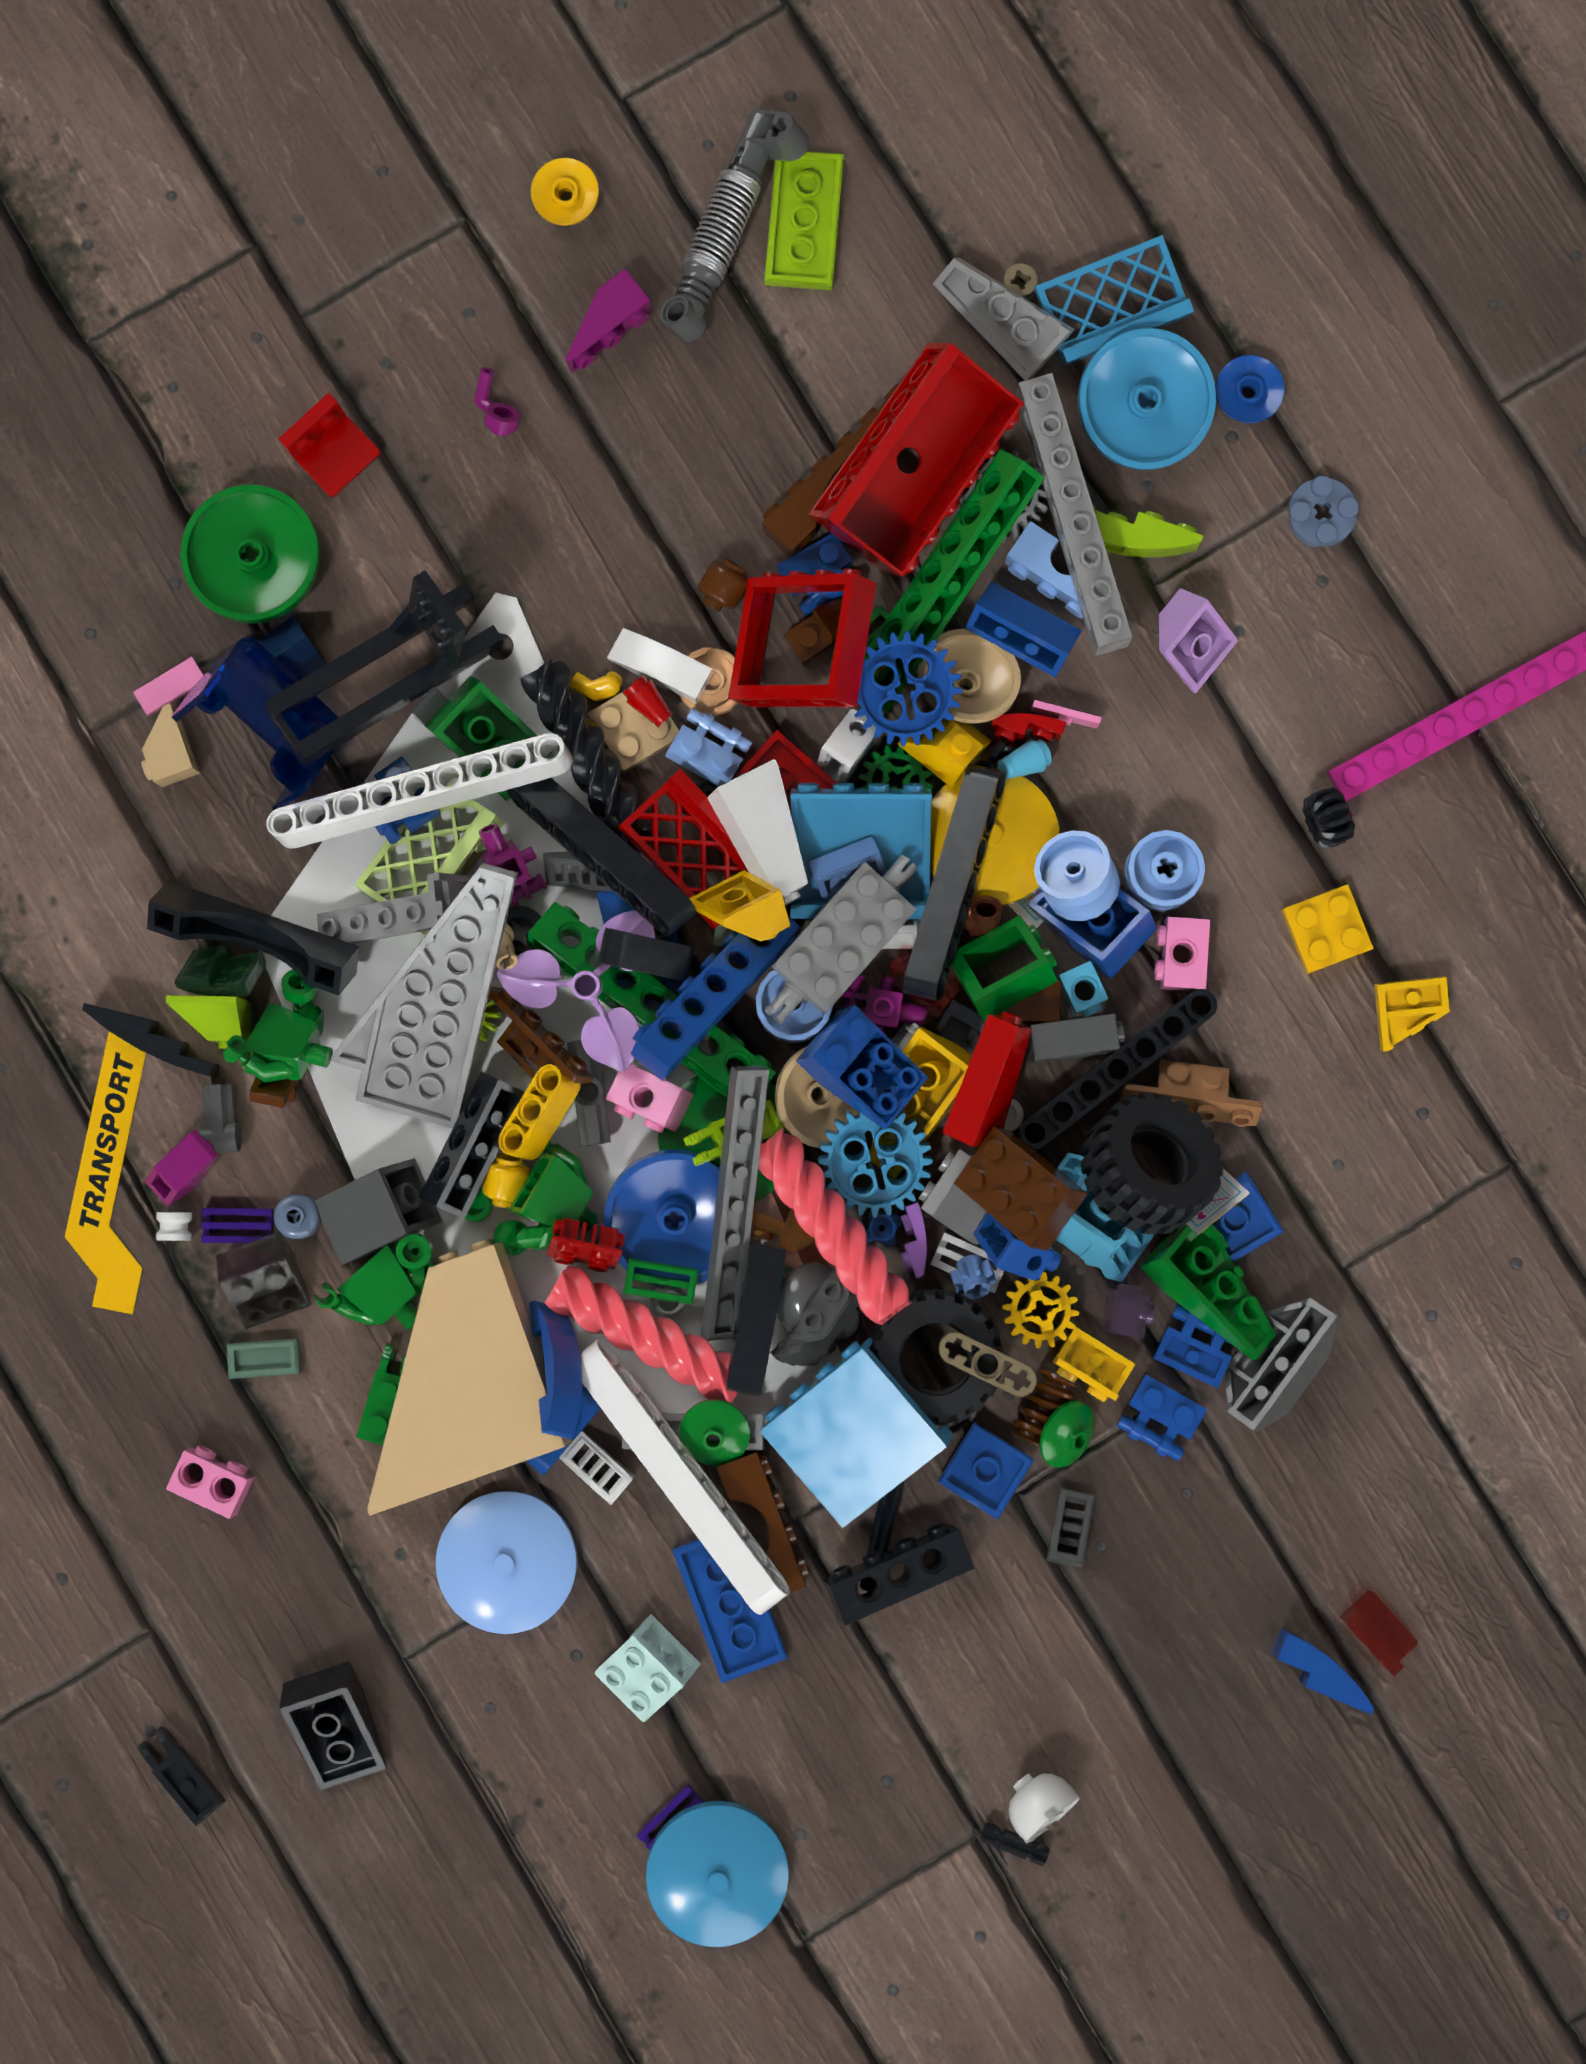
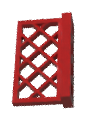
M681 768L618 826V829L652 865L688 898L706 890V871L723 872V881L730 878V873H739L743 870L749 873L707 796ZM664 794L675 803V815L658 814V799ZM652 806V813H644ZM637 819L652 820V837L639 836L630 825ZM658 820L675 822L676 839L658 838ZM682 822L694 823L698 827L699 840L682 839ZM658 844L676 845V863L664 862L658 856ZM682 846L699 847L700 864L682 863ZM706 848H717L723 854V866L706 865ZM682 870L700 871V888L688 887L682 881ZM699 913L713 929L720 925Z

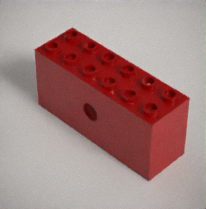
M927 343L808 515L881 572L901 577L909 574L917 566L920 560L918 555L924 546L931 544L939 534L940 529L938 526L945 516H950L960 503L958 498L963 490L969 488L977 480L980 474L978 469L984 460L991 458L1000 446L998 440L1005 430L1011 429L1020 417L1019 410L1024 403L952 343ZM907 447L913 448L919 456V464L911 473L902 472L897 465L899 452Z

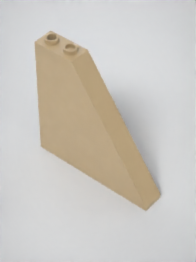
M490 1239L483 1240L469 1246L471 1253L460 1257L457 1251L437 1257L438 1265L428 1268L367 1508L369 1516L555 1451L573 1442L571 1438L542 1433L539 1399L547 1395L544 1359L536 1336L532 1335L531 1322L502 1242L491 1245Z

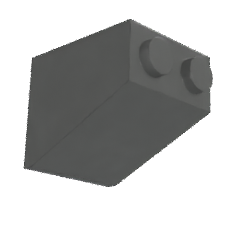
M415 1158L378 1168L314 1201L320 1215V1221L325 1226L332 1242V1249L339 1258L341 1265L364 1258L383 1249L386 1245L399 1242L404 1236L417 1234L443 1222L437 1208L419 1197L425 1181Z

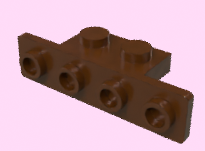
M491 986L489 997L512 1020L497 1043L532 1079L542 1066L552 1064L557 1066L572 1082L590 1084L593 1076L586 1070L587 1064L578 1056L570 1054L563 1047L565 1042L557 1034L547 1031L542 1026L543 1020L538 1014L530 1009H526L520 1002L510 996L504 988Z

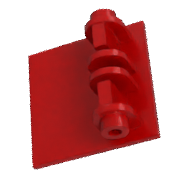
M564 1217L562 1221L555 1219L552 1233L559 1234V1237L552 1236L546 1256L553 1257L554 1262L562 1265H573L574 1262L588 1264V1269L597 1272H608V1269H615L623 1251L615 1247L622 1248L624 1233H619L617 1228L601 1226L598 1242L594 1244L598 1224H594L590 1243L584 1242L587 1222H583L580 1240L578 1241L577 1235L580 1221Z

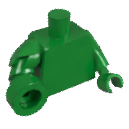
M294 970L284 974L281 980L282 993L285 999L293 1003L292 1008L294 1012L269 1002L247 1042L243 1037L233 1035L226 1042L228 1047L223 1051V1057L227 1062L235 1063L238 1060L241 1061L240 1065L244 1068L245 1073L253 1074L263 1082L285 1079L300 1080L310 1063L327 1068L333 1055L332 1048L320 1045V1036L324 1028V1010L321 1011L318 1005L315 1007L312 999L317 994V988L306 985Z
M551 1139L549 1140L508 1209L516 1215L538 1223L539 1226L527 1227L522 1222L510 1219L501 1222L494 1231L493 1240L494 1244L503 1243L506 1254L519 1255L531 1247H534L533 1251L547 1249L552 1236L559 1237V1234L552 1233L555 1219L562 1221L564 1217L580 1221V1228H582L583 1222H587L586 1231H589L594 1226L598 1214L586 1207L593 1196V1190L587 1185L588 1177L581 1160L558 1143L553 1145Z
M421 1234L404 1236L399 1241L397 1247L395 1244L386 1245L337 1289L341 1294H336L333 1286L326 1282L322 1286L330 1294L326 1298H320L316 1294L313 1296L321 1308L331 1307L332 1310L349 1320L369 1326L377 1324L382 1326L388 1324L396 1317L404 1328L410 1331L414 1326L417 1309L411 1303L422 1294L428 1268L433 1266V1261L431 1260L433 1257V1246L430 1240Z

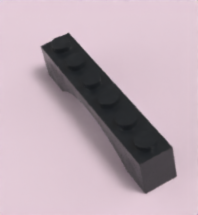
M169 880L149 900L147 929L177 940H221L256 948L287 964L299 974L306 985L338 996L357 974L360 946Z

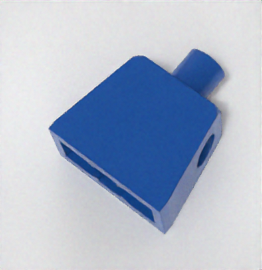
M988 1212L973 1233L994 1266L1001 1270L1035 1281L1039 1279L1044 1270L1053 1272L1059 1266L1060 1254L1054 1251L1051 1246L1047 1251L1027 1246Z

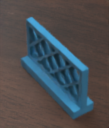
M1163 235L1034 287L1041 308L1051 315H1053V312L1058 314V319L1061 321L1065 317L1081 324L1077 337L1063 342L1057 349V357L1061 368L1094 355L1107 342L1125 332L1142 328L1159 329L1186 318L1194 312L1190 299L1185 297ZM1157 246L1162 259L1157 271L1140 264L1144 251ZM1138 254L1135 261L1128 258ZM1121 261L1132 266L1125 284L1108 276L1113 263ZM1106 266L1104 274L1096 271ZM1164 267L1167 272V275L1162 274V270ZM1137 269L1154 276L1147 294L1130 286ZM1090 274L1101 279L1094 297L1076 289L1081 276ZM1075 279L1072 287L1067 284H1064L1068 281ZM1159 279L1171 284L1175 298L1164 302L1152 296ZM1105 282L1123 289L1116 307L1098 299ZM1058 287L1069 292L1062 309L1049 304L1045 293L1046 290ZM1127 292L1145 299L1140 312L1131 314L1120 309ZM1073 294L1091 302L1084 319L1066 312ZM1149 302L1156 304L1155 306L1146 309ZM1095 304L1113 312L1108 325L1099 327L1088 322ZM1117 314L1125 317L1121 320L1114 322ZM1086 327L1094 330L1083 335Z

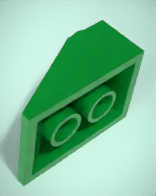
M471 675L424 725L458 758L537 736L480 680ZM526 759L517 761L513 768L521 767ZM492 768L484 770L480 778L488 776ZM507 790L497 792L505 801L510 799Z

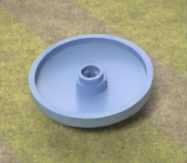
M515 1490L490 1492L464 1505L446 1525L436 1552L438 1583L449 1606L469 1624L492 1633L512 1634L524 1632L547 1621L567 1599L577 1572L576 1543L565 1519L552 1505L543 1499Z

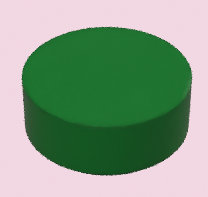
M482 1188L479 1189L465 1217L468 1221H483L489 1217L493 1210L492 1199L484 1195Z

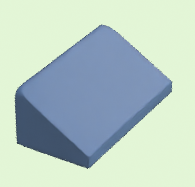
M872 837L809 862L810 870L823 902L831 899L864 862L880 876L883 877L886 874L880 851Z

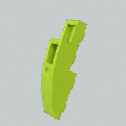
M1093 505L1106 552L1143 558L1181 555L1197 551L1204 536L1198 534L1197 529L1184 523H1179L1178 525L1164 521L1165 518L1155 512L1146 511L1145 514L1138 512L1134 524L1127 522L1128 519L1119 513L1109 512L1105 514L1095 510L1096 507Z

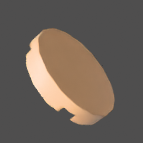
M707 647L692 652L688 657L712 668L713 676L697 704L680 696L682 702L690 710L694 708L703 714L708 712L713 716H720L730 712L738 704V702L728 699L735 657L725 650Z

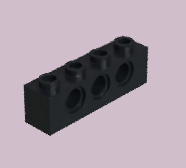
M481 1071L419 1197L437 1208L465 1219L500 1148L499 1135L525 1092Z
M939 1523L928 1528L927 1535L917 1539L914 1537L904 1538L895 1543V1549L885 1553L875 1551L862 1558L863 1563L853 1567L843 1565L830 1572L831 1577L824 1579L823 1583L837 1619L846 1626L975 1569L960 1529L951 1524ZM929 1549H935L936 1558L934 1562L930 1565H924L922 1561L924 1553ZM897 1563H903V1575L898 1579H891V1568ZM865 1577H871V1589L866 1593L860 1594L858 1592L860 1580Z

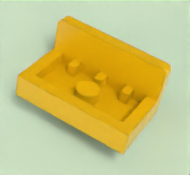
M1077 1327L1072 1329L1052 1361L1060 1366L1056 1373L1072 1383H1075L1079 1378L1090 1386L1086 1392L1102 1402H1105L1108 1397L1114 1401L1117 1400L1119 1397L1118 1392L1136 1365Z

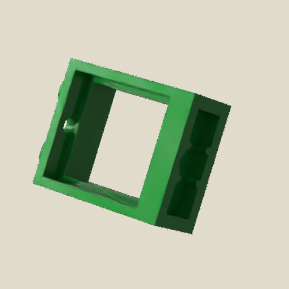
M1021 915L958 948L952 968L983 1022L986 1021L988 1014L997 1015L1058 982L1052 969L1057 966L1055 958L1048 947L1043 950L1041 949L1039 944L1043 943L1036 927L1033 924L1027 927ZM1025 942L1036 961L983 989L973 970Z

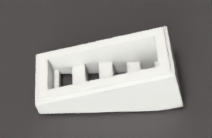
M584 1431L580 1432L559 1457L610 1505L613 1504L635 1477L632 1472ZM586 1444L589 1450L577 1463L572 1458ZM596 1453L600 1458L587 1472L583 1467ZM604 1463H607L610 1468L598 1481L593 1476ZM616 1472L621 1477L608 1490L604 1485Z

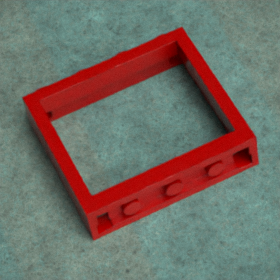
M843 569L842 574H836L827 570H816L815 575L790 571L789 576L765 572L762 577H749L728 699L748 707H856L876 583L862 577L861 571L855 569ZM844 591L829 684L759 685L774 594Z

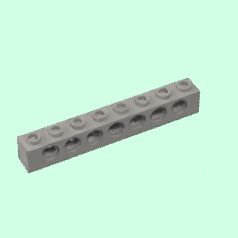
M1053 373L1019 382L1016 397L1024 403L1020 411L1039 473L1045 477L1042 484L1094 656L1128 647L1132 634Z

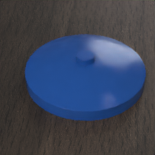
M669 1149L647 1154L631 1163L622 1171L613 1183L606 1200L604 1226L617 1228L619 1233L625 1234L622 1248L617 1246L615 1248L623 1250L618 1262L626 1270L629 1258L696 1268L699 1269L696 1285L707 1281L720 1171L718 1163L712 1160L700 1166H695L692 1159L699 1153L681 1149ZM635 1267L634 1273L690 1281L689 1275ZM649 1283L660 1287H667L665 1285Z

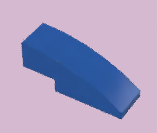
M1281 1628L1272 1655L1277 1660L1303 1670L1299 1681L1305 1687L1372 1715L1374 1711L1373 1705L1346 1671L1323 1651L1304 1638Z

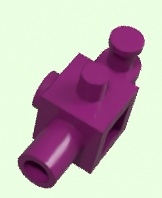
M497 823L489 824L479 830V835L487 851L480 854L484 863L517 873L515 886H519L513 890L510 905L512 904L514 907L520 905L519 899L525 897L528 901L533 898V893L548 888L541 873L532 878L526 864L537 859L531 846L519 851L512 839L505 841Z
M859 975L848 987L847 991L842 994V998L846 999V1005L840 1006V1009L853 1005L858 1007V1001L866 1002L865 1009H859L884 1034L886 1029L897 1030L898 1022L911 1025L915 1023L918 1026L924 1027L928 1006L902 1002L903 993L893 992L895 983L893 978L881 977L880 988L869 987L867 995L861 994L865 977Z

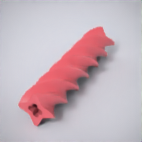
M782 1128L770 1139L762 1143L758 1169L765 1177L773 1181L774 1189L782 1202L794 1209L798 1224L807 1234L815 1238L819 1253L826 1261L836 1267L840 1282L850 1292L857 1295L858 1304L862 1312L873 1322L883 1325L899 1311L910 1305L912 1301H909V1290L906 1283L899 1276L888 1272V1262L884 1253L879 1248L867 1244V1235L862 1223L853 1217L846 1216L844 1199L835 1190L825 1187V1177L820 1166L804 1159V1148L800 1139L788 1132L783 1133Z
M567 1266L565 1270H562L545 1301L546 1306L550 1310L562 1316L574 1317L580 1327L586 1331L604 1334L606 1339L618 1349L635 1351L640 1360L648 1366L665 1368L668 1374L678 1383L696 1385L701 1394L708 1400L717 1399L732 1404L738 1392L725 1390L730 1353L715 1352L706 1339L698 1335L684 1334L679 1325L671 1319L653 1317L650 1310L643 1303L635 1300H623L614 1287L606 1283H592L587 1273L576 1266Z

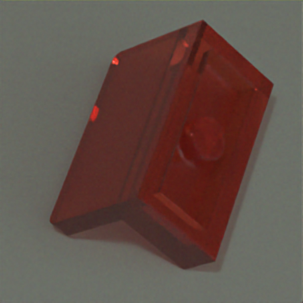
M1368 1590L1339 1616L1385 1670L1393 1676L1404 1668L1400 1660L1418 1644L1411 1633L1371 1590Z

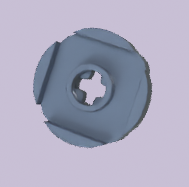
M1318 476L1313 480L1303 483L1291 497L1287 510L1288 524L1293 535L1307 546L1319 548V546H1334L1341 543L1353 530L1357 520L1359 505L1352 492L1343 483L1330 479L1327 476ZM1317 505L1328 507V513L1331 518L1329 520L1325 517L1321 520L1316 519L1317 510L1314 507Z

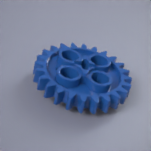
M909 631L905 632L903 641H898L895 633H891L890 644L886 645L881 638H878L877 644L879 649L877 651L868 646L866 647L869 658L868 660L864 659L857 704H860L861 709L854 716L855 718L864 715L867 717L862 728L867 729L874 725L876 727L874 738H878L883 732L887 733V744H891L894 737L898 736L902 747H905L907 737H912L914 743L919 745L920 734L923 733L929 740H933L931 729L935 727L939 731L944 732L945 728L941 720L943 718L951 721L954 720L952 714L948 712L949 707H960V704L953 700L952 696L962 693L963 689L953 687V682L960 679L961 674H951L949 671L954 667L956 661L945 663L943 658L948 650L944 649L939 653L935 652L934 649L937 643L935 639L928 646L924 645V634H920L916 642L911 641ZM897 658L902 659L906 682L915 686V690L910 692L915 715L913 720L908 719L904 696L895 692V688L900 686L895 663ZM914 658H922L928 664V672L922 678H915L909 673L908 665ZM880 666H887L893 670L894 680L888 686H880L874 680V672ZM923 692L931 693L936 699V706L929 713L921 712L916 705L917 697ZM889 700L897 701L902 707L901 716L895 721L885 719L882 714V706Z

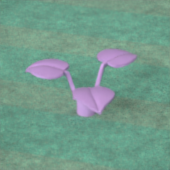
M624 912L611 918L601 927L597 934L596 947L600 952L605 927L655 938L654 928L638 912ZM533 949L517 956L518 963L515 967L504 970L503 966L502 969L497 971V977L506 992L521 1004L531 1008H545L552 1005L557 999L556 986L571 987L576 997L590 1000L600 1016L590 1018L583 1026L581 1042L584 1050L595 1061L620 1072H624L629 1068L635 1058L631 1055V1052L636 1043L632 1038L639 1030L637 1020L631 1012L622 1007L614 1008L606 1014L605 1009L597 998L603 988L600 975L610 965L602 964L594 972L581 971L573 977L572 981L557 980L560 975L558 961L544 950Z

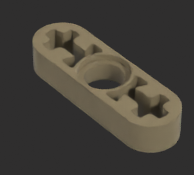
M949 1332L939 1342V1354L944 1361L1012 1395L1026 1396L1036 1386L1035 1372L1029 1366L962 1333ZM956 1338L961 1339L960 1346L969 1352L972 1350V1345L979 1347L971 1358L970 1367L963 1365L968 1358L960 1354H956L954 1358L948 1357L949 1350L945 1347L947 1341L953 1343ZM989 1353L996 1357L998 1366L992 1374H982L978 1370L977 1361L981 1355ZM1004 1361L1011 1363L1007 1368L1008 1371L1019 1374L1021 1370L1026 1371L1025 1378L1029 1380L1027 1387L1021 1385L1018 1390L1014 1389V1382L1003 1376V1383L996 1381L1003 1372Z

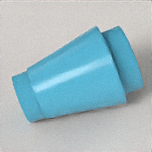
M1030 739L999 760L998 770L1005 771L1006 780L1044 772L1046 766H1049L1052 762L1050 750L1044 741Z

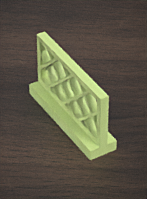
M473 799L439 808L441 813L451 811L453 828L435 831L433 818L428 822L429 833L412 836V832L406 824H402L397 830L401 837L404 833L406 837L401 838L395 844H390L386 840L355 883V886L377 902L386 901L382 896L390 895V900L397 899V893L412 890L414 895L420 894L419 889L422 888L424 889L421 894L428 893V881L418 883L417 865L434 862L435 873L467 876L480 859V854L486 850L479 835V830L493 823H497L501 830L505 823L496 814ZM471 807L479 812L471 824L459 826L457 809ZM454 834L455 846L452 851L439 854L436 838ZM430 839L433 856L415 859L413 842ZM407 844L409 861L392 864L390 853L397 845ZM410 867L412 884L395 887L393 870ZM387 872L389 889L374 891L367 886L375 874Z

